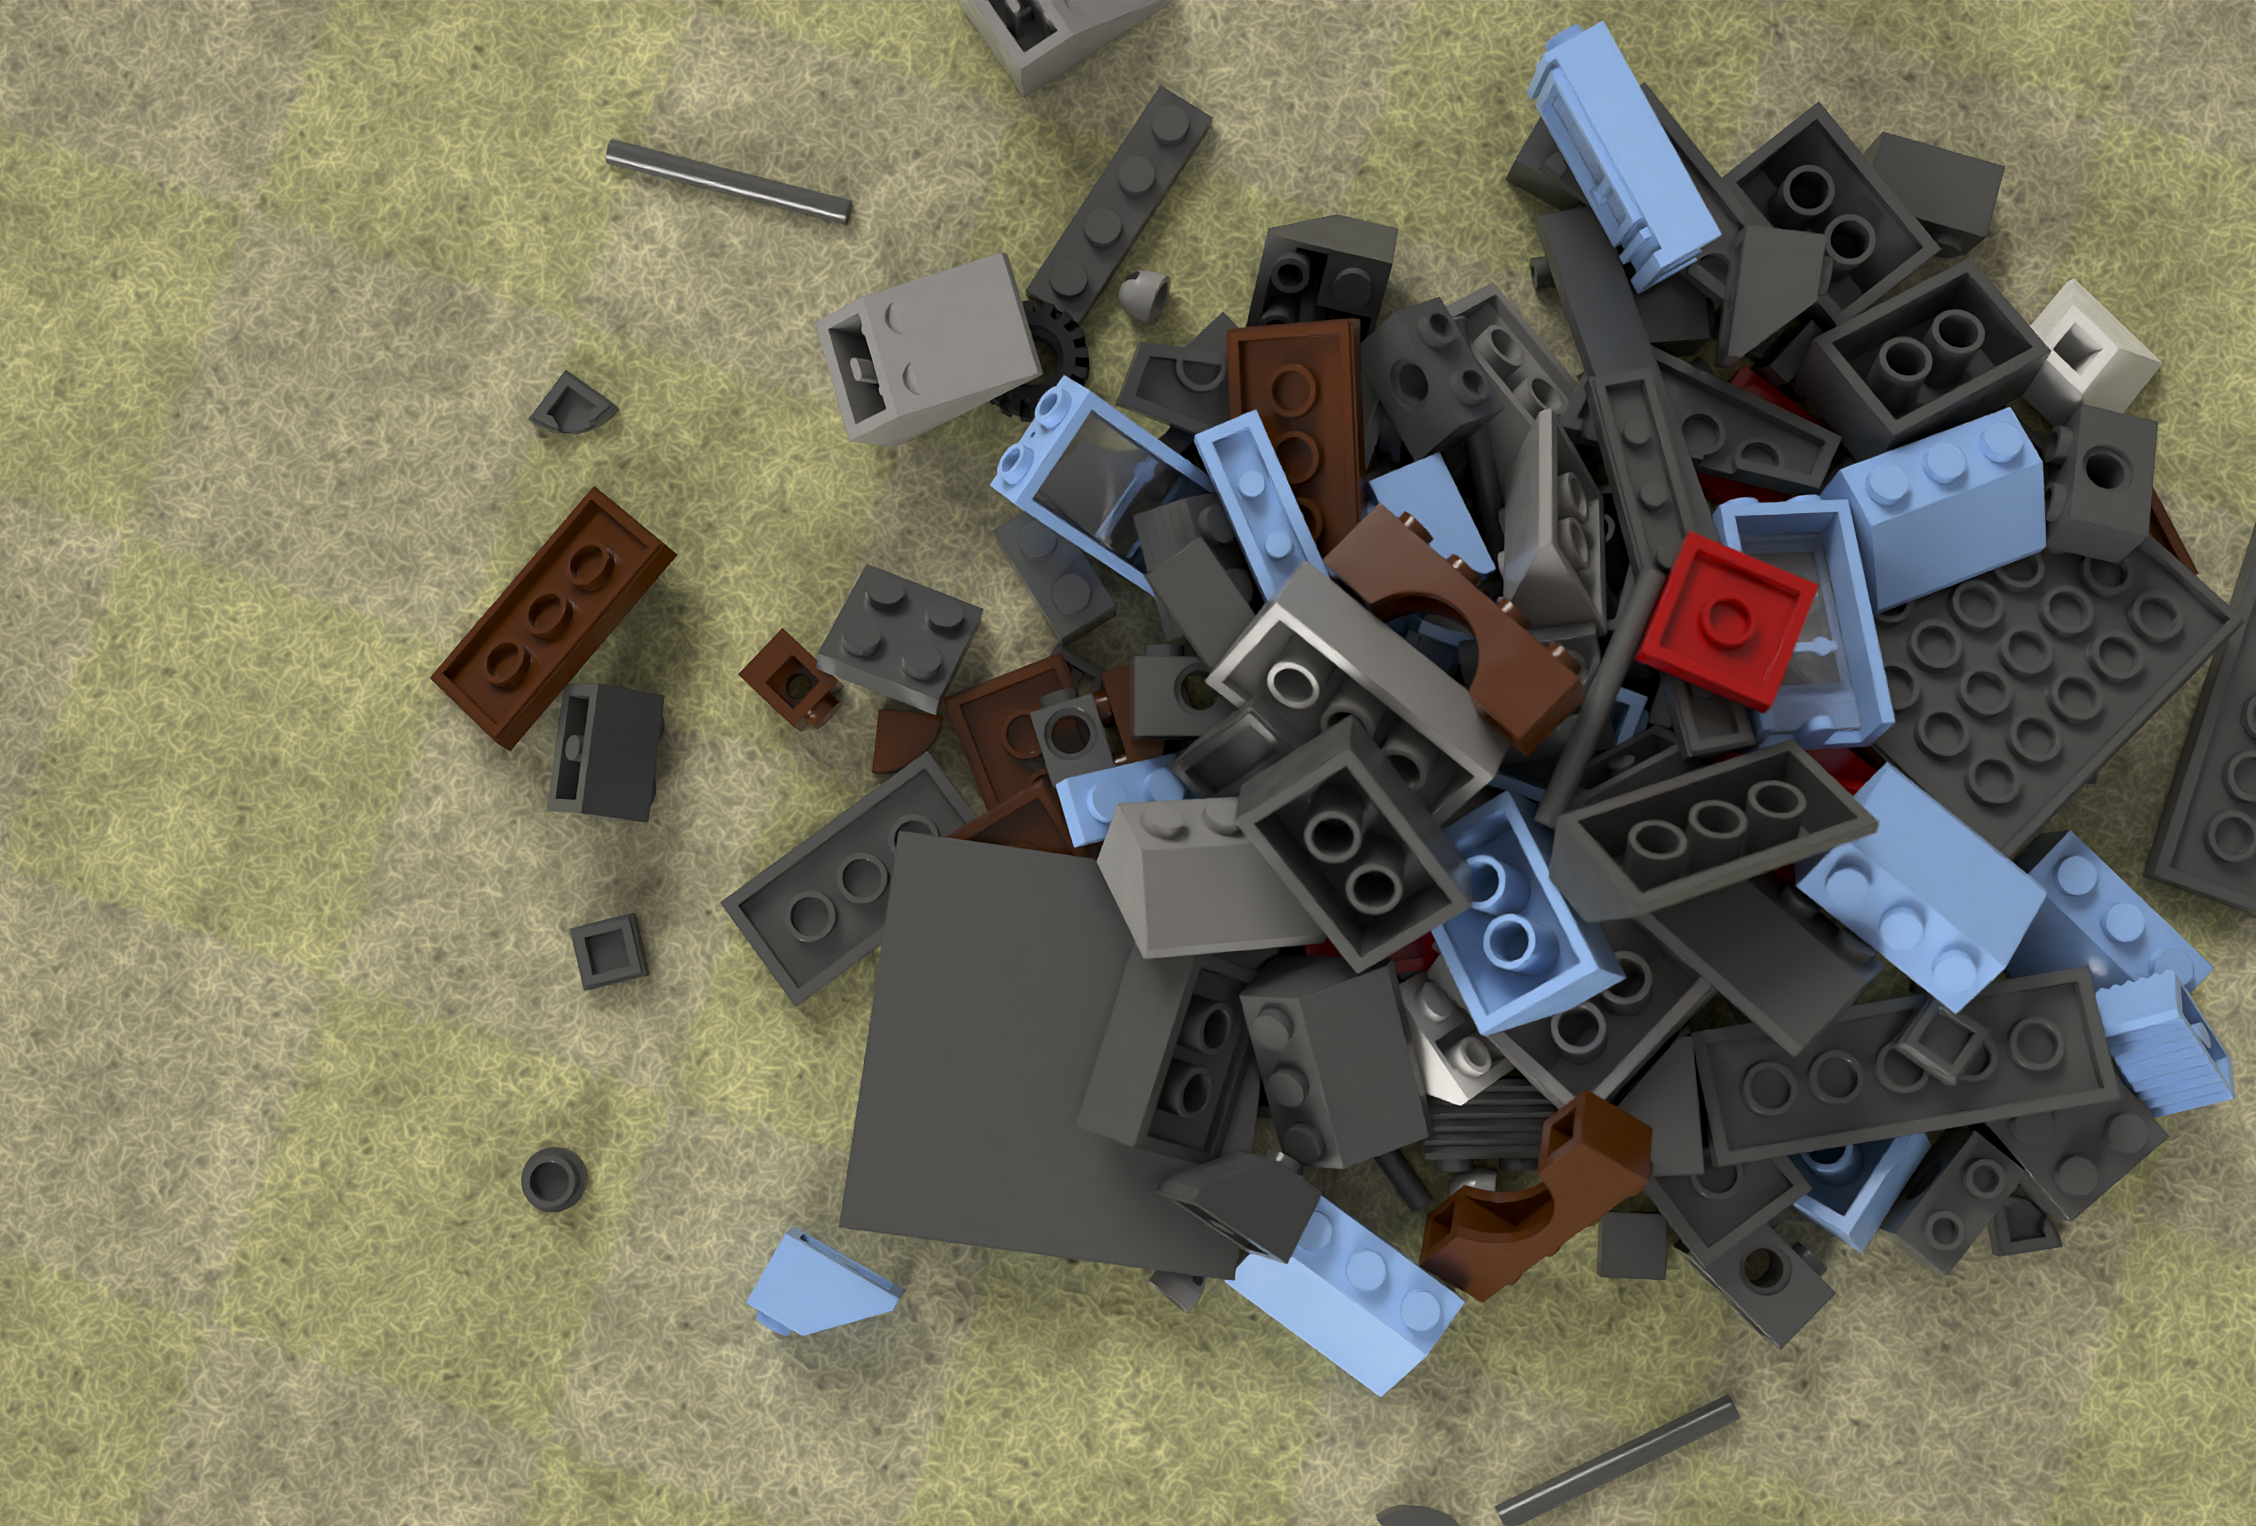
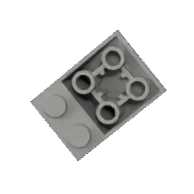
M1174 0L957 1L1021 95L1025 98Z
M1006 253L992 255L863 296L815 322L850 442L897 447L1043 375L1008 254Z

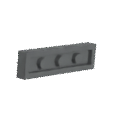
M1160 85L1027 287L1026 295L1042 306L1044 302L1054 304L1057 313L1062 315L1066 311L1073 317L1074 325L1077 328L1081 326L1212 126L1213 117Z

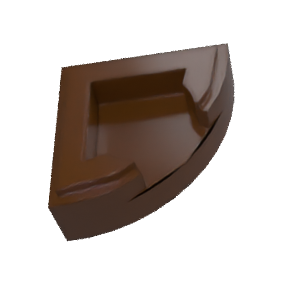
M879 709L872 772L875 774H885L900 771L929 750L940 734L944 717L934 714Z

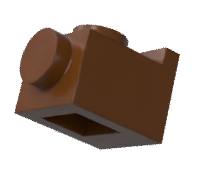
M783 628L738 674L800 732L809 723L816 730L820 729L837 713L843 704L836 695L844 688V685L833 675L816 669L817 660ZM805 676L811 683L810 692L804 698H793L789 693L790 682L795 677Z

